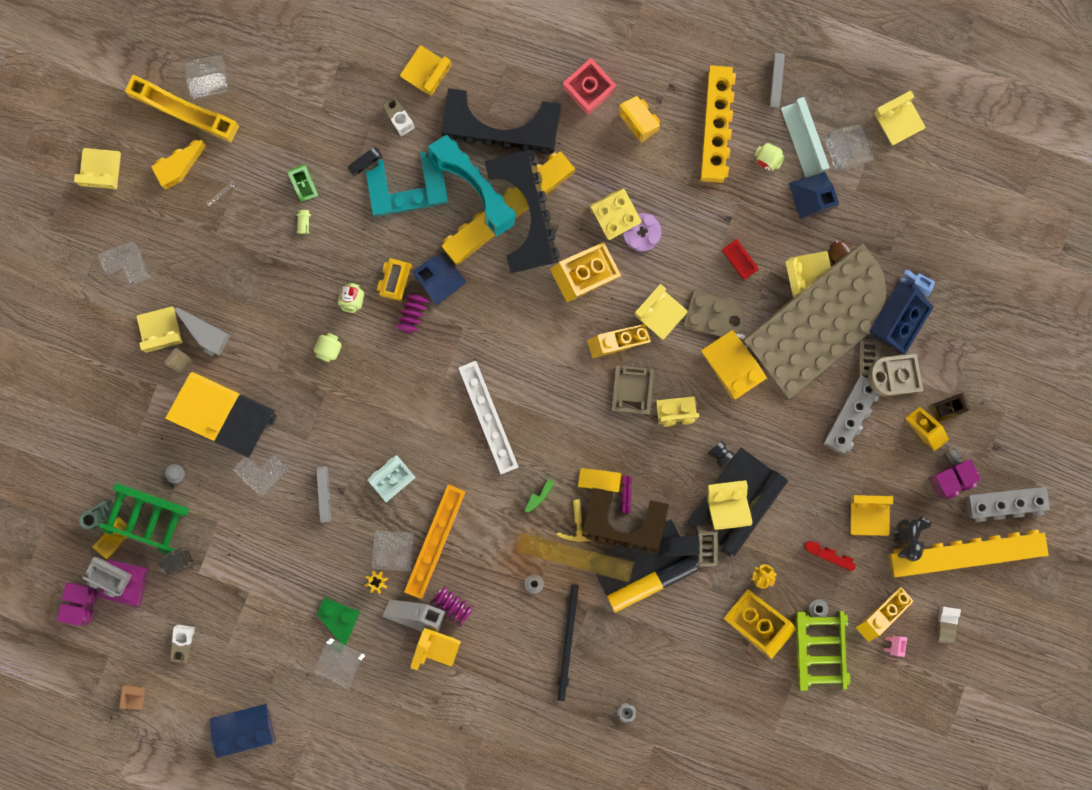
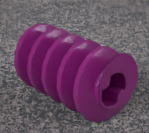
M409 292L412 295H406L405 297L409 302L402 304L406 310H400L404 317H397L401 324H395L394 327L414 335L412 331L419 330L415 327V324L422 323L417 318L424 317L420 310H427L423 303H429L430 301L423 296Z
M445 586L439 590L430 604L436 601L435 608L442 606L441 610L448 611V618L454 615V623L460 620L459 627H461L472 613L473 606L470 605L466 608L467 601L464 600L459 603L461 596L458 595L453 598L454 591L447 593L448 586Z

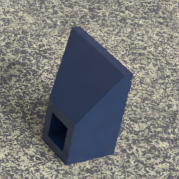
M826 172L789 183L800 219L836 209L839 205L834 186Z
M444 252L426 261L412 272L436 305L467 283Z

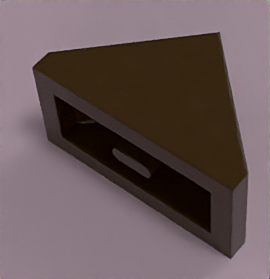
M964 392L931 404L938 422L970 411Z

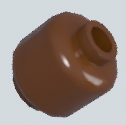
M836 240L829 246V259L835 264L853 248L847 241Z

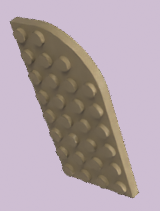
M863 243L858 244L743 339L788 399L792 398L870 333L869 331L883 310L886 301V284L882 269Z

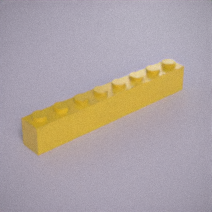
M561 151L558 154L556 152L551 154L544 165H537V170L542 176V191L546 195L575 173V168ZM510 187L502 194L504 203L515 211V219L529 209L526 198L517 187L513 189ZM485 211L475 214L473 221L469 224L464 223L458 228L459 232L454 236L449 235L443 240L444 244L441 246L456 266L495 236L485 224Z
M1039 530L1027 531V535L1020 536V533L1017 532L1009 533L1008 538H1001L1000 535L988 536L989 540L982 541L981 538L969 539L970 543L962 544V540L950 542L951 546L944 547L943 543L931 544L932 548L924 549L920 560L914 562L898 557V554L903 549L893 550V554H888L891 576L901 577L1049 556L1045 533H1039Z

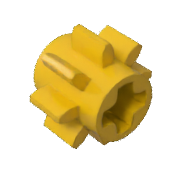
M761 565L760 568H754L751 580L754 581L758 588L766 589L768 585L773 587L777 574L774 573L772 567Z
M373 570V576H366L369 583L365 584V586L371 587L370 593L377 590L381 594L382 587L388 588L384 584L389 578L382 577L383 571L376 575V572ZM374 577L382 581V583H379L378 588L376 585H372V582L375 581Z

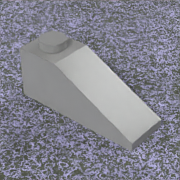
M176 308V313L198 344L204 348L203 352L214 356V354L220 356L230 335Z

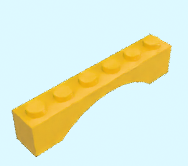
M132 75L125 89L129 97L227 142L232 143L239 128L236 121L187 102L138 76Z

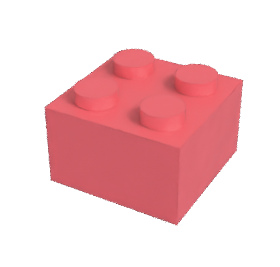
M592 58L563 82V89L587 115H590L616 91L617 87Z

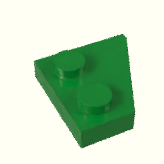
M324 597L317 616L343 646H347L360 611Z

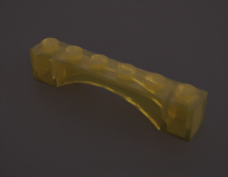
M526 532L521 533L516 552L626 582L630 581L635 564L631 560L577 548Z

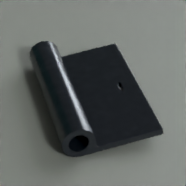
M740 447L715 482V484L746 480L748 485L747 502L752 525L718 530V545L722 547L720 551L728 557L731 555L735 556L788 483L784 476L771 470L742 447ZM707 495L687 521L696 529L699 525H713Z

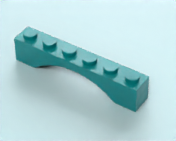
M446 135L428 146V156L440 170L449 171L460 176L476 190L484 205L485 224L496 237L515 225V211L504 203L501 194L493 190L490 181L482 177L479 168L471 164L467 154L460 151L455 140H451Z

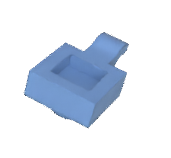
M905 270L903 276L908 279L901 277L899 283L906 286L912 285V288L916 289L921 295L929 297L935 281L920 273L916 276L911 271Z

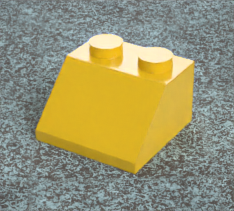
M636 96L620 104L618 114L638 140L643 143L659 131V123L661 122L655 114H651L648 111L649 106L644 99L640 100Z

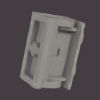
M93 557L85 573L87 576L82 578L87 580V585L95 589L100 587L104 589V594L114 598L115 595H122L132 575L98 557Z

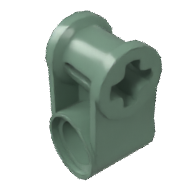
M111 499L105 500L84 512L79 518L80 525L85 529L93 530L99 527L100 522L106 524L112 509ZM91 515L94 518V523L91 526H87L86 518Z

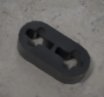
M377 147L372 148L348 166V170L353 176H356L378 161L382 154Z

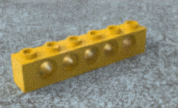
M712 65L709 67L700 181L723 183L724 178H728L729 166L725 165L726 159L730 157V148H727V140H731L732 129H728L729 122H732L733 110H730V103L734 102V92H731V85H735L736 73H732L733 67ZM724 84L726 90L719 91L716 85ZM721 102L725 108L719 110L715 107V103ZM721 121L723 127L716 128L713 122ZM718 139L722 142V146L715 147L712 141ZM718 158L721 164L714 166L710 160Z

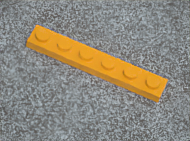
M447 485L405 588V593L423 599L466 491Z

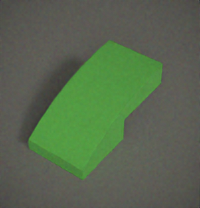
M548 479L540 497L532 493L525 512L529 513L539 506L548 496L555 482Z

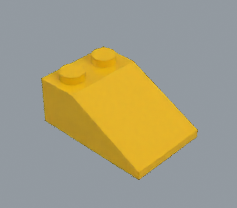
M604 242L569 257L550 268L567 303L621 276Z
M733 330L701 350V353L731 399H737L767 379L756 360Z
M749 589L723 618L771 659L796 631V628L788 619Z

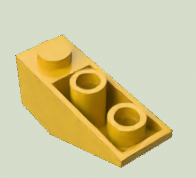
M202 140L192 141L188 144L189 147L183 150L177 149L171 153L170 157L166 159L160 158L151 166L158 181L165 190L184 179L206 147Z
M645 324L596 335L587 340L592 359L651 342Z
M899 587L856 626V629L870 642L880 636L914 601L902 587Z

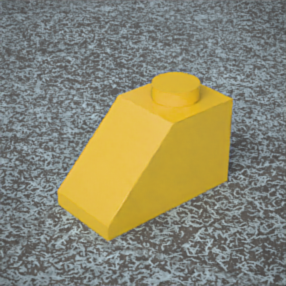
M921 407L905 418L922 441L933 451H936L949 440L943 426Z

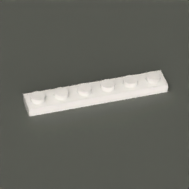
M474 361L459 367L500 474L502 475L519 468L477 362Z

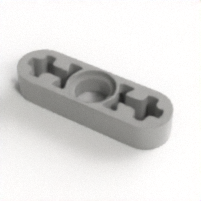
M783 53L774 54L769 107H780L785 58Z
M327 466L317 467L321 523L331 522Z

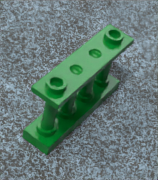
M115 482L112 490L116 491L115 495L117 496L106 524L99 523V527L102 528L101 531L110 535L115 532L158 547L157 551L168 554L169 551L174 552V548L169 546L179 518L182 515L187 516L189 508ZM128 495L134 497L135 504L125 530H121L113 526L123 499ZM148 502L153 504L152 508L154 509L145 533L141 537L133 534L132 531L142 505ZM165 508L171 510L170 514L172 516L162 543L150 539L160 512Z

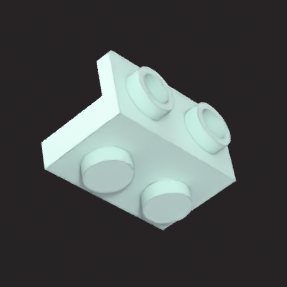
M396 455L389 459L382 468L375 471L368 479V482L375 488L383 500L387 502L416 477Z

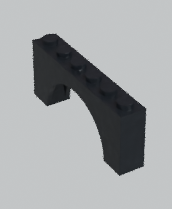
M448 88L441 131L442 137L448 135L451 140L462 139L465 143L475 144V141L483 142L485 146L498 144L506 149H512L513 147H519L522 151L534 149L539 150V153L550 154V152L555 151L561 104L542 101L538 113L530 122L519 128L501 130L483 124L472 114L467 103V91Z
M526 150L485 161L489 180L501 179L516 186L526 198L530 209L531 225L525 242L519 249L506 255L510 273L559 263L558 259L560 258L559 250L554 244L555 232L549 222L551 221V215L545 205L547 197L541 187L542 176L536 166L538 158L533 150Z

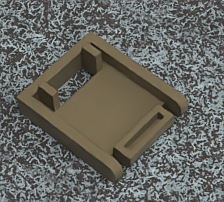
M616 365L611 411L650 415L654 369H650V376H646L647 368L624 366L623 374H620V366ZM622 401L641 403V409L622 408Z

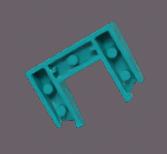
M420 152L426 187L389 194L383 159L379 160V165L372 171L366 170L373 216L378 217L449 204L443 170H440L431 158L426 157L425 152Z

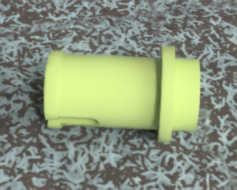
M298 210V214H296L298 217L297 233L309 234V217H311V214H309V210Z

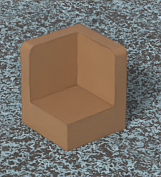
M123 685L120 709L142 710L145 687Z

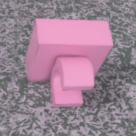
M894 635L893 638L886 637L885 640L891 641L892 646L891 648H884V651L891 652L890 655L905 657L907 638Z

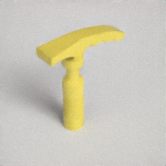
M580 499L573 500L577 536H567L562 533H557V535L571 541H591L582 536Z

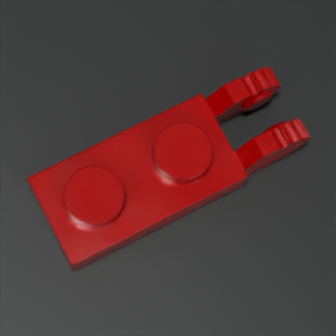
M807 541L804 544L805 551L848 571L855 570L857 564L853 563L854 559L845 555L841 558L835 555L836 551L827 547L823 550L820 548L819 543L814 541Z

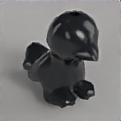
M921 516L918 520L914 519L909 522L907 519H904L897 524L896 528L893 529L892 534L894 536L892 538L894 541H901L904 544L903 550L898 554V557L906 558L912 562L920 560L925 545H923V541L919 542L918 539L921 531L931 526L929 519Z

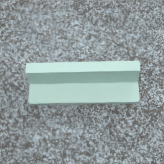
M799 98L794 104L782 107L781 111L806 178L827 172L830 167L805 98Z

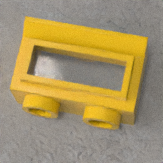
M392 258L389 259V262L385 261L382 270L385 276L383 280L379 281L377 287L381 297L403 302L402 296L408 284L409 272L413 268L412 263Z

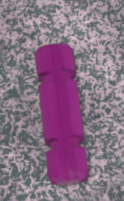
M622 476L621 484H623V487H621L622 505H620V512L629 514L631 512V505L629 504L631 503L632 487L630 485H632V477Z

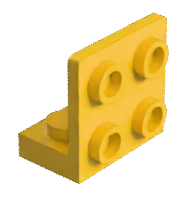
M420 45L400 76L421 91L432 96L451 68V60L445 56L442 59Z
M851 496L850 534L888 536L890 534V505L893 504V496Z
M424 628L410 668L418 671L420 663L424 665L426 658L452 667L461 641Z

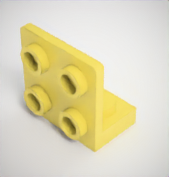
M911 91L878 107L874 112L891 145H895L925 129L924 123L911 102L914 98Z
M83 148L80 175L75 174L74 182L79 186L117 189L121 153L119 151Z
M620 188L588 206L591 213L598 220L608 240L641 223V219L624 188Z
M827 251L790 257L785 261L793 298L831 267Z
M660 284L639 307L634 316L663 340L688 311L665 292L666 288Z
M174 307L137 315L143 341L140 343L142 351L147 353L183 343Z
M695 396L656 401L659 424L663 423V427L675 426L676 422L681 421L682 425L693 424L699 418V413H696Z
M746 480L708 485L707 501L715 530L752 525L747 502L748 485Z

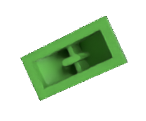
M305 164L287 171L300 202L318 196L310 172Z

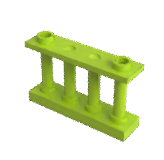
M838 611V617L805 616V612H795L798 690L807 691L808 686H811V684L841 683V689H847V685H850V673H847L845 626H848L847 614L844 615V611ZM838 624L839 636L809 637V635H806V627H809V625ZM820 644H839V656L810 657V655H807V647ZM811 664H840V675L811 676V674H808L807 666Z

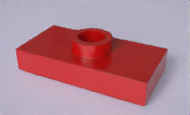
M738 239L721 250L743 281L759 271L758 266Z

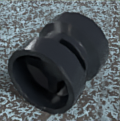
M723 440L708 452L711 457L717 459L716 463L719 467L735 456L732 451L727 450Z

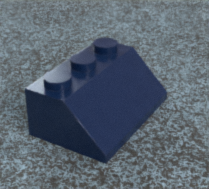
M898 283L869 332L879 341L905 355L934 306L916 289Z
M267 704L210 718L211 740L216 758L276 742Z

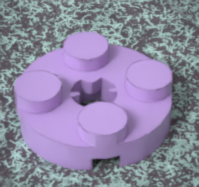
M639 213L641 223L623 232V236L629 247L639 252H646L652 250L659 242L661 226L653 215ZM640 228L648 231L645 237L638 236L637 232L640 231Z

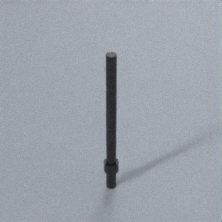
M571 584L561 673L557 681V685H559L558 701H565L566 688L569 686L570 679L568 678L579 590V585Z

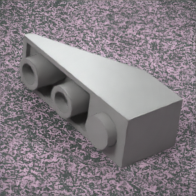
M390 599L382 617L423 632L424 628L439 632L444 620L445 611L427 604Z

